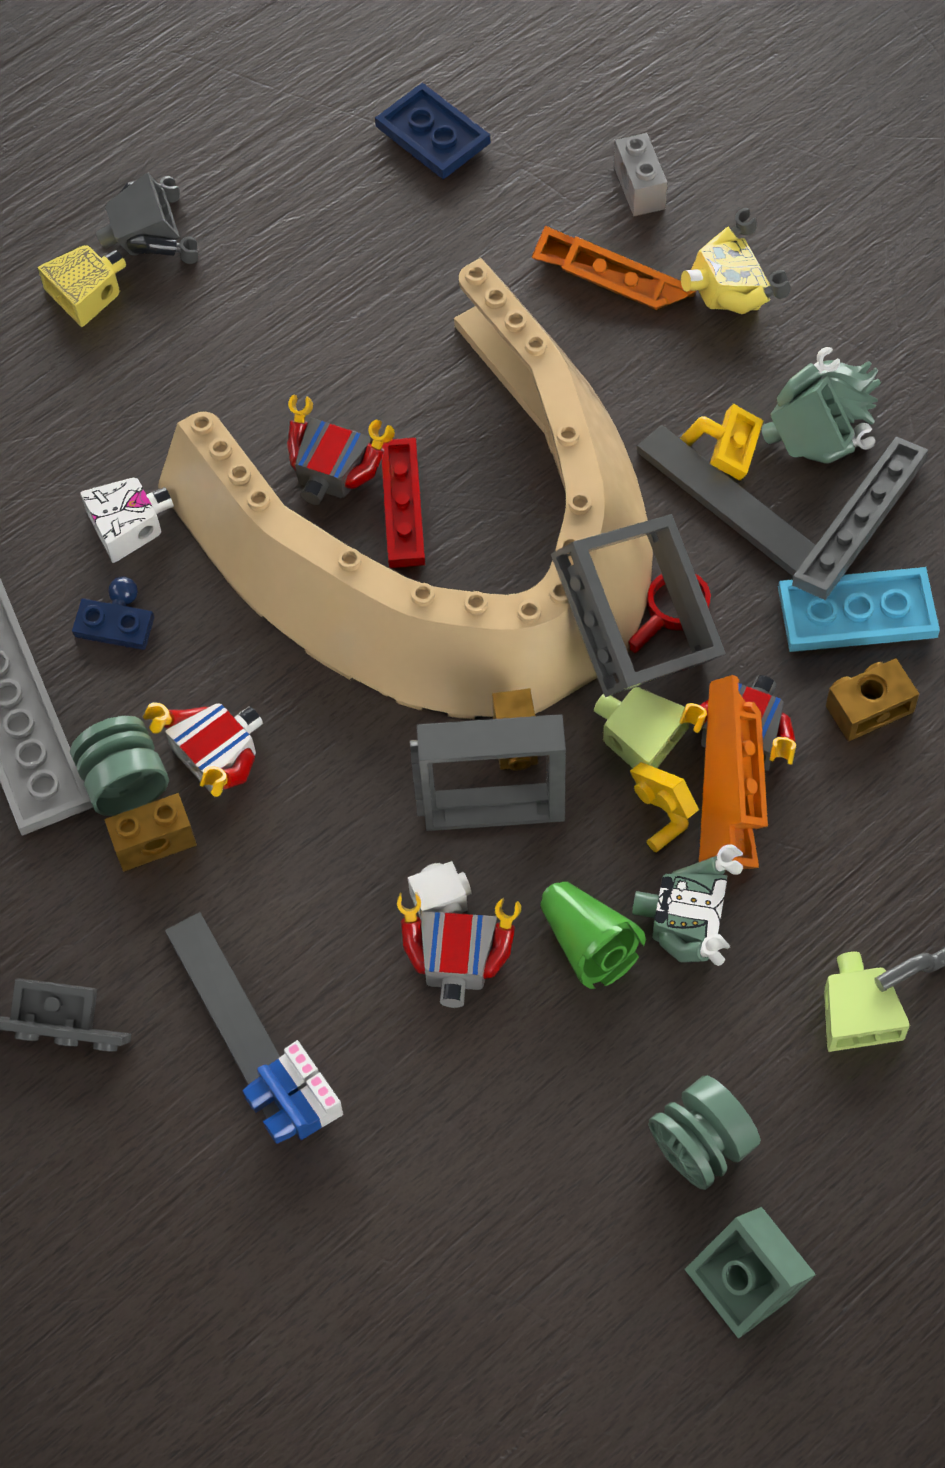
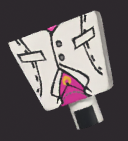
M130 478L80 492L86 512L112 563L119 561L159 536L161 528L157 514L174 507L166 487L146 495L137 478Z

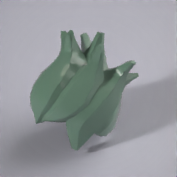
M834 360L823 361V364L829 365ZM870 361L861 366H851L840 362L836 370L831 372L824 370L820 373L821 377L828 375L850 423H854V420L863 419L869 424L875 422L868 410L876 407L873 403L877 402L878 399L869 394L881 382L879 379L874 380L878 373L876 367L868 374L866 373L872 364Z

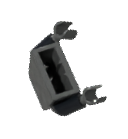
M146 173L136 181L126 183L120 193L107 202L105 208L110 224L96 231L97 238L105 249L119 243L130 255L161 254L174 256L175 253H180V259L187 264H193L198 261L197 241L193 237H184L180 243L176 242V239L180 236L169 203L179 200L180 188L175 186V180L171 176H164L161 178L160 183H157L149 173Z

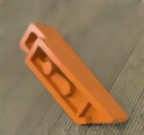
M548 226L544 227L532 255V258L535 260L562 266V270L655 310L687 297H693L697 292H686L682 288L681 281L579 237L575 236L573 238Z
M731 675L711 681L709 685L699 862L717 856L723 846L732 844L743 852V855L735 857L732 861L736 860L741 863L743 869L759 868L753 829L768 827L761 711L754 702H745L739 693L738 677Z

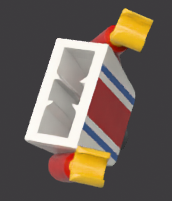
M160 703L149 704L143 715L145 720L152 719L149 729L153 733H159L163 727L167 728L165 732L170 748L200 780V786H205L214 797H218L223 789L241 785L247 781L256 754L250 733L263 724L262 719L251 706H248L233 717L222 704L185 710H168Z

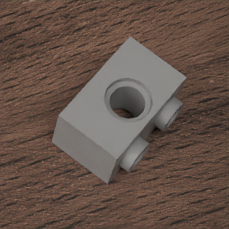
M643 133L615 140L614 169L633 216L664 210L666 208L667 180L648 134Z

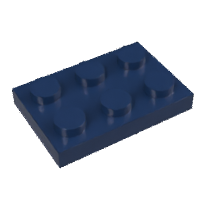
M423 82L375 117V125L379 130L442 179H445L491 143L490 134Z

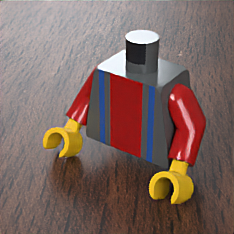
M294 394L288 401L289 409L295 413L294 420H290L287 447L290 465L296 470L298 482L305 486L301 492V497L310 504L319 505L325 493L339 498L346 497L351 489H356L374 478L385 451L382 448L383 443H388L394 438L395 432L393 427L387 425L385 433L379 437L378 432L382 425L380 420H374L369 425L368 431L370 436L312 417L306 422L305 416L311 413L313 402L309 397H306L305 408L298 411L296 408L297 395Z
M758 675L751 688L739 683L738 688L745 702H754L761 711L764 769L769 771L771 762L776 757L785 758L788 760L787 764H793L796 740L791 719L782 712L784 701L772 696L777 686L776 682L770 677ZM709 699L700 705L694 703L687 704L679 721L680 724L688 722L695 725L693 731L699 733L702 725L705 724L701 740V746L706 747Z

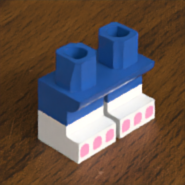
M298 1040L285 1048V1054L270 1065L258 1067L259 1077L243 1090L245 1099L255 1113L273 1101L280 1111L263 1121L266 1130L276 1144L291 1138L295 1134L301 1141L343 1115L340 1100L322 1074L318 1073L317 1067Z

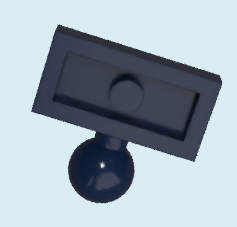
M122 576L115 578L110 583L108 593L112 604L81 599L72 629L75 637L136 649H146L155 616L149 610L127 607V605L134 602L138 594L137 585L132 579Z

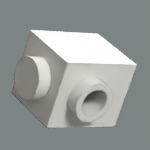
M452 861L445 864H431L425 867L421 873L408 877L409 891L415 906L417 904L415 892L421 898V907L418 911L420 919L421 911L462 914L468 910L467 896L472 894L465 873L457 874Z

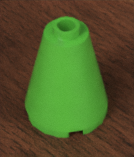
M570 882L554 883L543 893L541 910L578 980L589 989H596L593 983L601 981L604 986L612 984L636 963L639 956L635 950L639 942L643 946L646 942L644 931L636 923Z

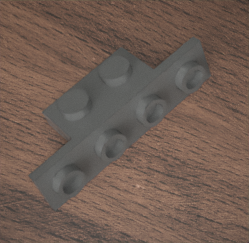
M21 978L15 979L11 1017L0 1016V1030L15 1032L14 1038L21 1040L37 1041L39 1040V1035L54 1037V1043L58 1045L78 1046V1041L80 1040L94 1042L93 1049L117 1051L118 1046L131 1042L132 1035L130 1033L93 1029L97 988Z

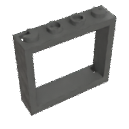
M672 514L577 540L551 553L552 560L605 697L702 665L726 654ZM647 535L692 654L635 672L589 552ZM569 556H571L574 563L572 566L568 558ZM614 673H616L619 683H616L613 676Z
M562 714L417 724L418 740H410L411 764L417 816H425L426 831L565 821L566 747ZM546 755V783L435 791L433 763Z

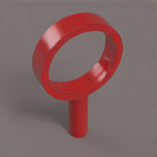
M662 574L652 581L648 590L647 607L651 618L628 641L630 650L634 653H637L662 627L671 630H683L679 618L665 615L657 608L654 602L655 593L666 584ZM695 574L709 608L711 599L709 587L699 575Z

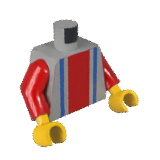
M415 892L417 904L414 908L407 909L401 903L402 894H400L397 906L405 917L401 920L403 949L416 972L426 975L428 986L441 987V1005L451 1008L462 1007L464 1005L465 989H482L485 979L494 977L509 959L515 932L512 921L520 915L521 904L519 901L515 903V912L512 916H508L503 912L504 898H502L495 906L496 916L421 911L420 919L416 916L421 907L420 895Z

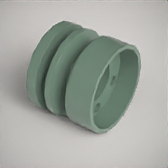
M118 716L98 722L83 731L71 745V757L80 778L85 781L84 786L95 812L103 816H115L151 803L166 790L169 783L167 772L159 754L154 751L153 741L148 734L144 722L135 716Z
M708 1075L702 1076L682 1092L681 1098L684 1107L671 1102L665 1106L664 1113H656L649 1119L648 1123L655 1141L671 1165L691 1184L704 1190L714 1183V1175L723 1176L727 1172V1164L724 1157L732 1162H740L757 1148L761 1141L755 1124L740 1102L720 1082Z

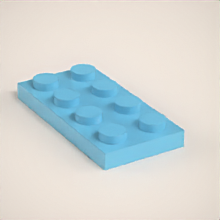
M926 567L843 575L826 600L792 586L793 580L779 581L778 591L789 652L938 638L940 629Z

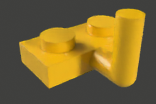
M733 404L726 411L722 425L702 416L692 424L680 439L690 447L704 433L717 439L710 465L741 480L748 473L763 420Z
M640 762L630 770L636 782L634 786L636 794L644 803H651L667 812L671 820L670 823L647 840L649 847L657 853L688 828V818L699 811V808L683 778Z

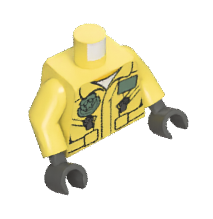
M748 208L740 209L735 215L736 225L731 229L729 227L725 228L700 249L691 270L683 271L681 275V285L684 291L698 290L704 303L710 309H725L739 314H746L752 310H759L761 305L770 301L769 297L774 295L776 298H786L791 291L790 283L787 281L788 278L784 270L773 272L768 282L745 238H737L740 234L751 235L756 231V217L747 223H743L750 217V210Z

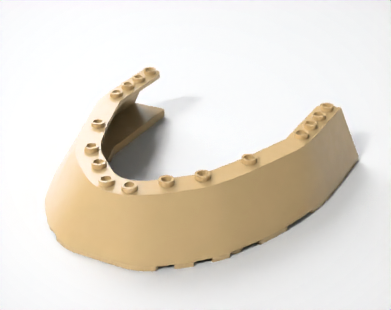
M482 258L466 265L459 273V286L475 307L454 318V325L545 434L566 492V509L555 551L577 540L648 521L638 480L624 443L610 415L591 385L557 343ZM198 412L177 423L158 488L166 487L172 499L174 511L239 596L260 617L264 616L286 636L303 647L308 655L349 680L353 678L379 691L382 695L395 699L397 704L417 710L427 708L448 713V717L475 719V716L493 717L492 693L530 688L536 714L598 678L553 560L547 574L536 586L517 594L499 595L479 591L446 589L414 581L370 559L356 549L347 546L286 507L219 418L213 413ZM647 535L589 552L627 652L630 650L628 641L638 631L641 620L644 617L647 607L648 590L651 585L653 550ZM569 556L568 558L572 566L574 563L571 556Z

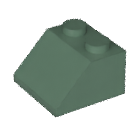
M762 1207L736 1217L685 1268V1271L737 1338L745 1335L790 1301L816 1275Z

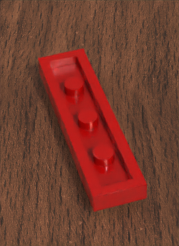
M416 437L392 439L388 443H383L382 446L385 450L382 456L389 568L425 565Z

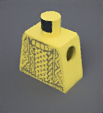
M83 245L38 267L44 290L83 327L119 295L120 290L115 274L125 268L126 263L122 255L115 249L100 258L89 246Z

